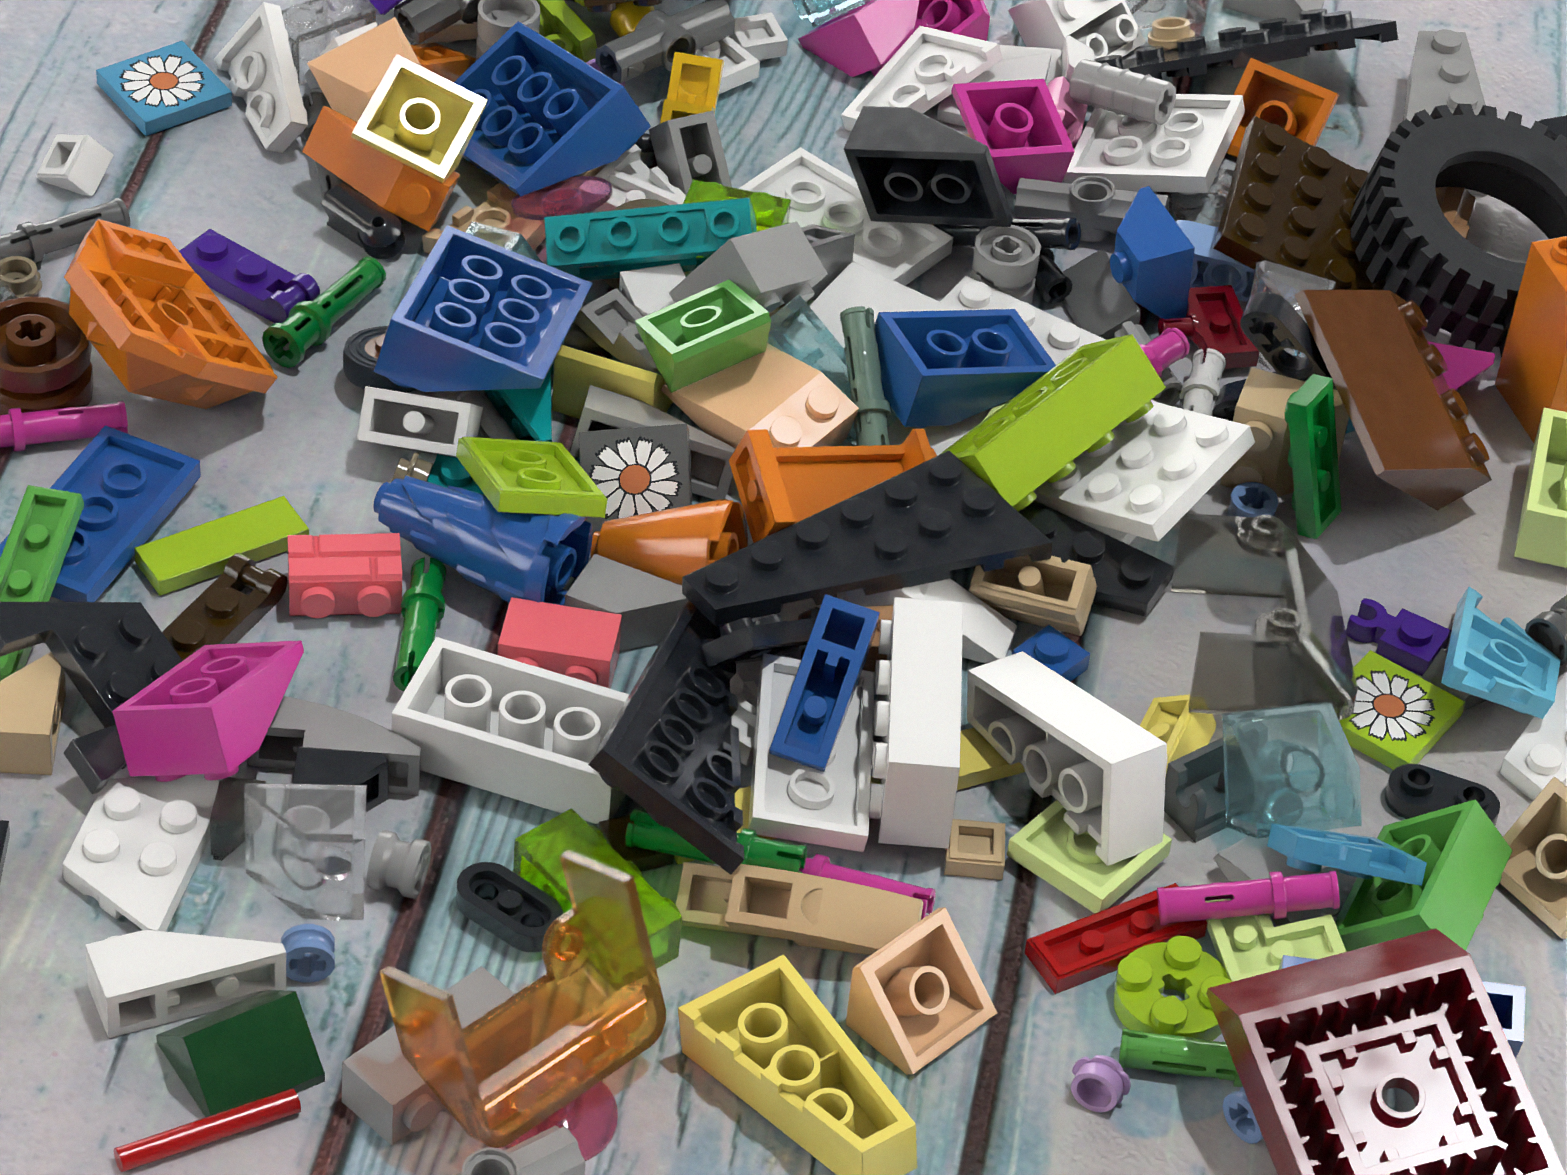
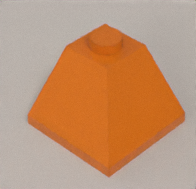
M1250 58L1233 94L1243 95L1245 113L1226 154L1238 158L1245 129L1254 116L1270 124L1279 125L1287 133L1312 146H1316L1339 94Z

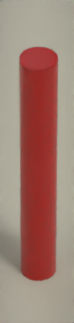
M292 1088L114 1148V1157L119 1170L125 1172L301 1112L300 1100L296 1091Z

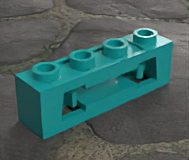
M750 198L544 217L547 265L586 281L620 278V272L678 263L683 272L694 271L729 239L757 232L756 215ZM588 266H598V267L580 268V267H588Z

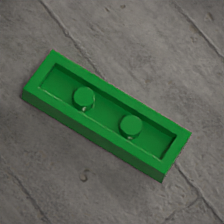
M1313 374L1297 392L1290 395L1285 406L1284 416L1285 421L1289 424L1290 433L1288 464L1293 472L1294 492L1291 505L1293 511L1296 512L1297 535L1317 539L1341 513L1342 508L1333 380L1329 377Z

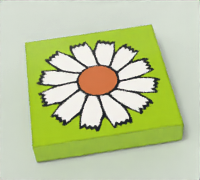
M1370 650L1313 709L1310 724L1394 770L1404 764H1418L1462 716L1465 701Z

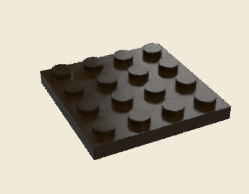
M1254 116L1244 132L1213 249L1296 292L1301 290H1383L1386 284L1384 280L1375 283L1370 281L1365 272L1371 262H1359L1355 251L1360 242L1352 241L1350 231L1355 223L1350 220L1351 211L1355 205L1354 201L1369 173L1331 156L1323 148L1312 146L1287 133L1279 125L1270 124Z

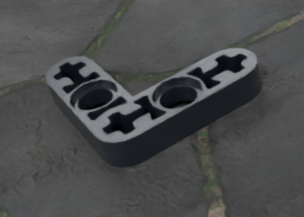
M1258 292L1251 295L1242 314L1240 327L1276 371L1272 373L1305 382L1313 374L1332 378L1307 323L1285 298L1275 293ZM1289 348L1298 350L1304 353L1307 357L1294 356L1286 352L1284 349ZM1246 379L1222 386L1213 408V417L1233 421L1236 404ZM1333 382V389H1334V390H1337V388H1336V386H1335V384H1334V382Z

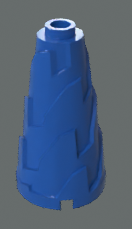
M405 476L404 479L396 478L391 483H383L374 499L373 509L375 513H378V521L389 527L390 532L400 533V537L411 542L417 550L456 569L465 580L501 597L508 603L511 597L532 600L538 603L544 602L565 606V594L568 590L563 588L571 577L578 578L589 560L593 533L591 522L585 521L588 517L567 513L547 515L497 512L484 494L454 486L446 488L409 476Z

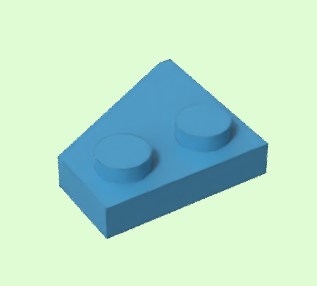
M1273 823L1271 824L1267 844L1268 847L1287 856L1286 865L1311 872H1321L1323 865L1337 868L1338 872L1364 879H1372L1375 876L1422 886L1427 862L1375 837Z

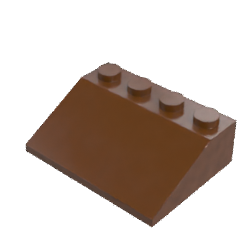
M1301 290L1294 295L1377 477L1437 511L1492 480L1484 464L1490 459L1487 449L1478 435L1474 432L1470 434L1463 419L1469 415L1466 404L1454 388L1449 389L1443 373L1448 371L1447 364L1438 348L1434 344H1428L1422 331L1427 327L1426 319L1413 300L1407 302L1390 290Z

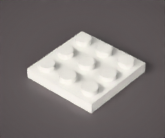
M1176 94L1175 105L1171 115L1162 125L1144 120L1138 121L1136 118L1122 114L1117 116L1115 112L1101 108L1094 109L1074 148L1075 153L1065 174L1064 183L1072 184L1074 180L1083 176H1100L1110 180L1115 189L1138 192L1140 188L1150 186L1153 192H1178L1182 195L1208 193L1245 113L1243 95Z
M1151 401L1154 407L1147 414L1130 423H1126L1124 420L1112 429L1115 437L1108 444L1092 453H1088L1085 450L1073 460L1076 468L1054 483L1045 481L1034 490L1037 495L1035 501L1069 517L1158 542L1255 443L1249 425Z

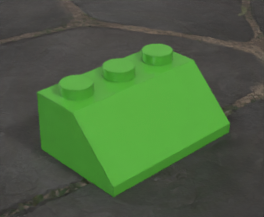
M1476 799L1382 827L1377 839L1427 862L1423 883L1421 886L1375 876L1372 879L1357 877L1335 921L1346 952L1435 928L1464 950L1467 949L1477 926L1483 919V913L1495 887L1501 881L1502 872L1513 851Z

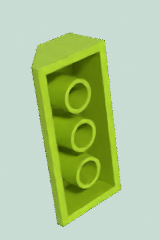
M1133 334L1082 345L942 453L952 452L1013 508L1020 511L1037 498L1034 492L1037 487L1045 481L1054 483L1076 468L1073 460L1085 450L1088 453H1092L1112 441L1115 437L1112 429L1125 420L1126 423H1130L1147 414L1154 407L1151 399L1162 392L1166 386Z

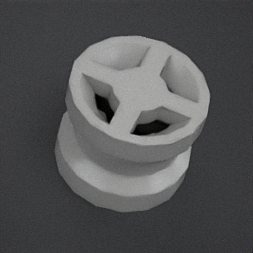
M382 830L376 839L368 865V887L383 890L390 886L398 888L402 896L416 899L424 885L430 864V841L415 839L412 842L400 840L396 833Z

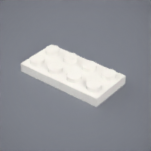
M801 147L735 191V199L750 198L756 219L770 228L797 221L800 227L814 224L855 234L853 262L904 286L947 257L952 251L953 237L931 224L871 221L855 179Z
M763 653L758 679L748 829L756 830L757 835L864 852L869 834L875 672L862 670L826 769L822 772L769 754L801 660Z

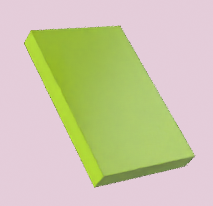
M462 437L458 439L456 457L497 512L547 515L567 513L583 517L605 518L608 499L562 443Z

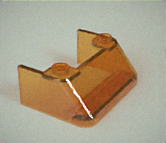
M570 850L560 855L573 908L553 921L545 933L542 943V956L547 973L462 1029L453 994L391 966H387L379 971L404 1058L471 1138L492 1148H501L510 1144L650 1048L658 1040L665 1026L666 1007L634 876Z

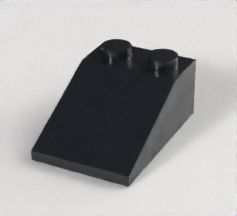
M862 107L844 146V152L871 221L1011 227L1013 217L988 146L910 107Z

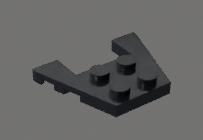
M0 602V657L45 643L104 726V729L73 739L63 753L91 794L98 793L120 769H124L127 766L112 711L182 662L181 658L141 602Z

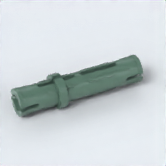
M865 306L851 307L840 313V321L844 335V349L851 391L850 397L851 401L859 407L853 422L857 446L890 445L887 418L890 417L891 410L890 403L884 400V392L882 390L874 310L870 307L865 309Z

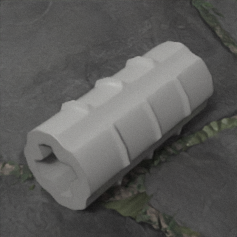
M1083 59L1076 65L1070 80V97L1074 101L1093 106L1095 109L1101 108L1115 112L1117 116L1122 114L1136 118L1138 121L1144 120L1162 125L1169 119L1175 105L1176 88L1171 82L1154 78L1150 74L1135 73L1128 68L1113 67L1107 62L1102 64Z

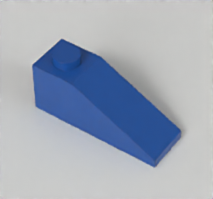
M825 594L769 754L822 772L825 771L871 648L880 612Z

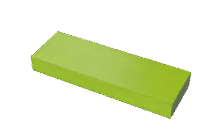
M281 496L135 547V563L158 595L161 596L223 574L228 560L236 553L245 555L257 562L288 551L287 536L309 535V528L285 496Z

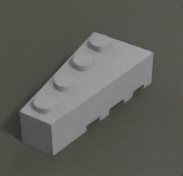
M1447 29L1419 31L1408 77L1403 121L1407 118L1411 122L1414 114L1424 109L1431 115L1435 106L1447 105L1453 114L1458 104H1471L1474 114L1478 115L1483 105L1486 104L1466 32H1455ZM1468 190L1471 195L1487 196L1477 191Z

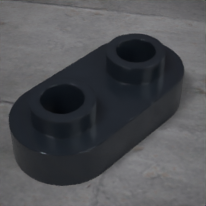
M1404 764L1395 768L1389 776L1385 791L1387 806L1392 812L1405 819L1475 799L1494 825H1496L1500 811L1498 797L1486 786L1420 764Z
M475 863L460 873L457 879L456 902L459 910L466 917L512 947L524 952H542L558 943L562 935L563 910L555 898L505 866L497 863Z

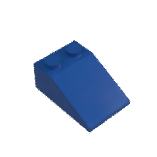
M1016 309L879 312L875 322L882 390L885 399L890 403L891 408L904 427L925 428L927 426H949L1013 399L1056 366Z

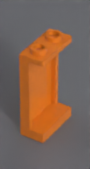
M1567 236L1531 242L1495 381V386L1533 443L1535 442L1544 407L1567 412Z
M767 429L747 430L730 457L729 464L753 543L926 462L937 455L934 449L930 447L924 429H912L906 440L900 445L773 447Z

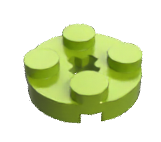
M1179 935L1172 937L1168 942L1153 943L1140 947L1120 961L1115 979L1114 1009L1119 1020L1129 1030L1213 1041L1222 1032L1206 993L1210 987L1232 981L1228 978L1225 967L1212 955L1202 951L1199 942L1191 937ZM1173 989L1183 993L1185 1000L1180 1001L1174 995L1164 997L1161 994L1164 990Z

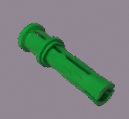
M363 257L358 261L357 265L335 281L316 299L298 302L290 309L289 316L284 322L272 324L263 332V347L269 357L280 366L287 368L295 367L304 359L305 351L312 345H321L330 337L332 325L352 310L373 290L384 284L386 272L383 266L372 257ZM289 343V349L284 350L283 347H285Z

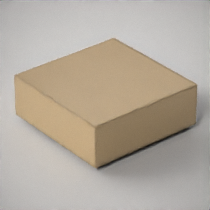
M952 819L949 847L945 849L944 875L1002 880L1005 867V823Z

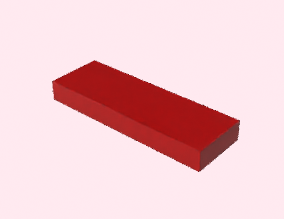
M1174 883L1163 888H1172L1179 886L1176 883ZM1157 890L1029 938L1026 940L1024 954L1052 991L1057 994L1117 971L1122 959L1145 945L1168 942L1172 937L1179 935L1188 936L1195 940L1205 937L1208 923L1206 920L1161 925Z

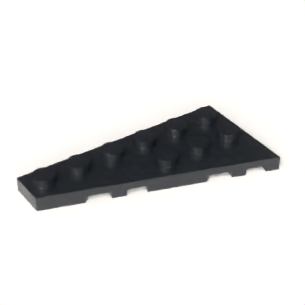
M1314 9L1300 12V20L1287 22V18L1268 19L1258 22L1259 30L1246 32V27L1228 28L1218 31V39L1205 42L1204 36L1189 37L1177 40L1176 49L1164 51L1163 46H1150L1135 50L1136 58L1122 61L1121 55H1111L1096 58L1095 62L1102 64L1107 62L1113 67L1128 68L1132 72L1143 75L1150 74L1154 78L1163 80L1162 72H1166L1167 77H1192L1208 74L1207 65L1210 68L1232 66L1233 69L1246 67L1250 58L1263 63H1271L1308 56L1311 54L1310 47H1314L1315 51L1344 50L1356 48L1355 39L1375 40L1381 43L1399 39L1396 21L1352 18V12L1349 10L1327 13V9Z
M947 451L682 577V594L717 626L747 617L752 619L781 613L783 604L813 598L816 606L821 605L825 594L837 598V593L861 588L865 595L947 580L952 570L980 565L984 572L1004 568V560L1029 555L1032 562L1051 559L1053 542L952 452Z
M687 600L677 612L588 765L599 773L602 780L608 786L615 790L623 791L645 808L649 816L656 823L663 827L671 828L731 875L745 860L744 846L738 843L736 839V832L743 825V812L735 807V792L741 787L739 729L732 725L731 719L738 710V697L730 692V680L736 674V664L708 667L701 646L720 638L719 628L725 624L715 626Z

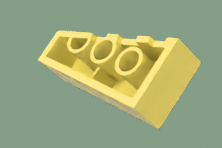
M784 954L678 1007L682 1053L836 1175H905L917 1168L916 1123Z

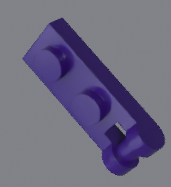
M208 229L179 250L186 262L208 287L273 323L284 322L289 316L290 309L298 302L313 301L320 295L318 283L309 274L299 273L296 276L212 229Z

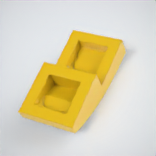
M674 52L667 99H664L660 124L668 120L708 111H714L715 115L724 60Z

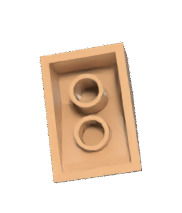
M768 343L765 352L671 393L666 383L661 389L706 434L734 448L738 446L746 431L752 429H767L773 447L838 446L846 440L859 410V407L821 371Z

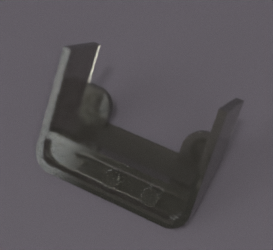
M1186 513L1180 519L1173 576L1170 584L1171 592L1279 598L1281 607L1258 616L1255 621L1253 635L1200 632L1188 703L1189 712L1337 721L1349 717L1354 711L1358 689L1338 592L1291 529L1283 524L1280 519L1270 515L1239 517Z

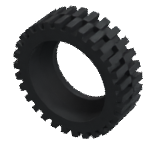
M1458 104L1453 114L1447 105L1435 106L1431 115L1424 109L1415 113L1411 122L1406 118L1398 125L1395 132H1391L1355 198V205L1351 211L1350 218L1351 221L1355 222L1350 230L1352 241L1360 242L1355 252L1359 262H1371L1365 273L1372 283L1384 280L1386 284L1383 290H1390L1405 301L1413 300L1418 305L1428 321L1427 327L1423 329L1424 331L1436 337L1441 328L1451 333L1449 344L1457 347H1463L1467 340L1475 342V350L1492 352L1494 347H1499L1502 357L1526 263L1499 258L1478 248L1465 239L1444 216L1437 201L1435 188L1459 187L1489 195L1521 212L1548 239L1567 236V138L1560 134L1553 141L1544 135L1548 126L1535 120L1531 129L1521 125L1522 115L1512 111L1508 112L1505 120L1497 117L1496 107L1483 105L1478 115L1474 114L1471 104Z

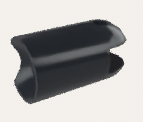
M340 183L335 185L323 197L320 204L329 217L327 225L363 248L369 256L376 259H389L397 255L404 247L405 236L400 220L394 214L383 209L348 184Z

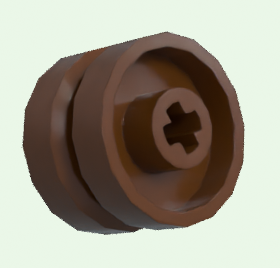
M29 296L0 302V415L8 414V410L11 408H21V412L24 413L88 406L92 401L94 386L93 366L90 362L92 344L70 316L68 303L49 297Z

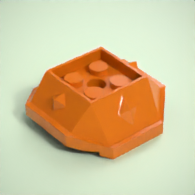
M97 219L85 235L64 276L71 286L69 314L127 391L202 409L214 407L253 391L266 393L278 378L274 374L271 365L201 277L194 272L173 243L167 237Z

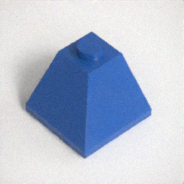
M1150 186L1139 189L1117 229L1115 250L1110 256V269L1116 282L1122 283L1138 304L1163 319L1186 318L1195 247Z

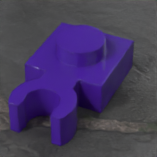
M1363 598L1358 616L1351 614L1345 634L1358 642L1377 643V654L1409 671L1423 676L1440 650L1447 648L1452 630L1403 608L1394 617L1388 614L1384 606L1379 602Z

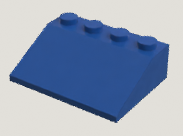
M519 21L454 82L488 100L463 158L520 197L616 161L625 151L632 148L637 140L651 127L624 86Z
M447 225L390 320L374 372L388 377L391 382L405 388L413 387L423 392L540 388L593 283Z

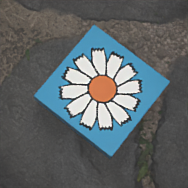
M183 41L96 70L99 87L145 136L232 106V92Z

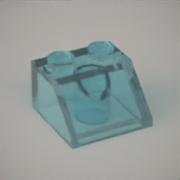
M1318 702L1222 714L1227 828L1259 839L1269 837L1272 823L1317 830L1362 826L1360 768L1331 703Z

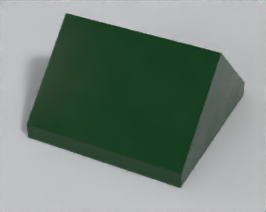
M266 990L156 1035L158 1046L205 1117L292 1088L296 1093H299L325 1082V1072L296 991Z

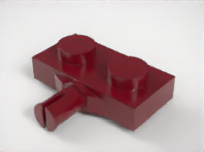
M1232 285L1190 288L1186 318L1159 319V335L1167 328L1179 329L1187 338L1193 340L1199 350L1203 349L1204 362L1207 348L1219 351L1224 356L1226 361L1224 369L1257 366L1259 351L1240 327L1243 310Z

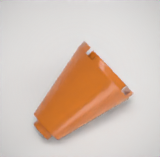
M720 499L608 520L603 523L600 531L593 533L590 555L592 558L594 554L682 585V577L748 546V532L744 510L739 502Z

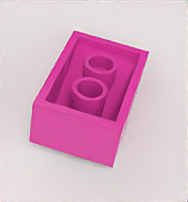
M302 641L204 645L114 709L112 712L129 775L155 776L156 781L168 782L193 774H204L206 780H220L236 774L239 771V765L260 749L304 653Z

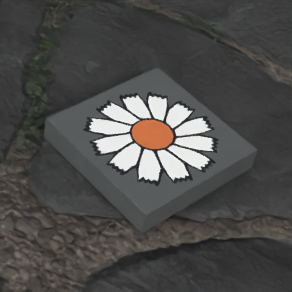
M687 423L579 432L580 466L608 499L605 518L588 517L585 520L591 522L592 533L600 531L603 523L608 520L692 505L690 439Z

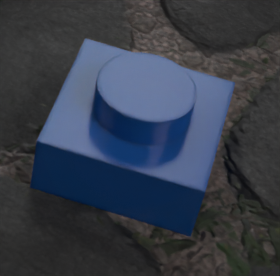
M1047 625L1012 650V655L1023 651L1070 682L1088 670L1090 660L1089 652L1050 625Z

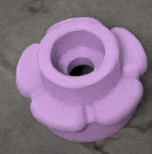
M1096 1055L1092 1059L1082 1057L1073 1066L1072 1072L1075 1077L1071 1083L1072 1094L1079 1104L1091 1111L1107 1112L1112 1110L1117 1104L1121 1103L1123 1095H1127L1130 1091L1131 1084L1128 1075L1123 1071L1122 1066L1109 1056Z

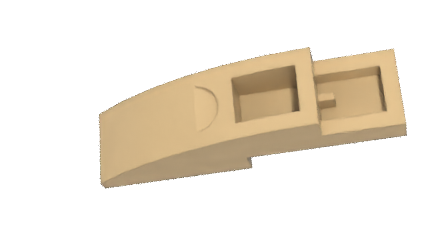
M684 862L673 920L682 926L793 940L798 946L872 955L921 920L924 902L921 899L886 890L804 873L740 864L730 875L720 866Z

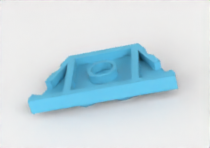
M1468 587L1457 603L1441 683L1450 688L1512 708L1517 712L1543 719L1555 702L1561 659L1541 643L1532 639L1524 629L1509 617L1504 618L1500 624L1487 617L1476 608L1483 596L1476 590Z

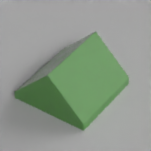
M730 279L634 321L637 331L671 393L765 352L771 326L769 312Z

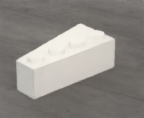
M1023 651L968 670L967 721L1010 765L1020 762L1024 766L1030 780L1029 785L1042 798L1052 795L1067 810L1064 815V821L1077 835L1087 831L1099 843L1096 846L1095 853L1107 866L1138 855L1142 851L1163 842L1167 743Z

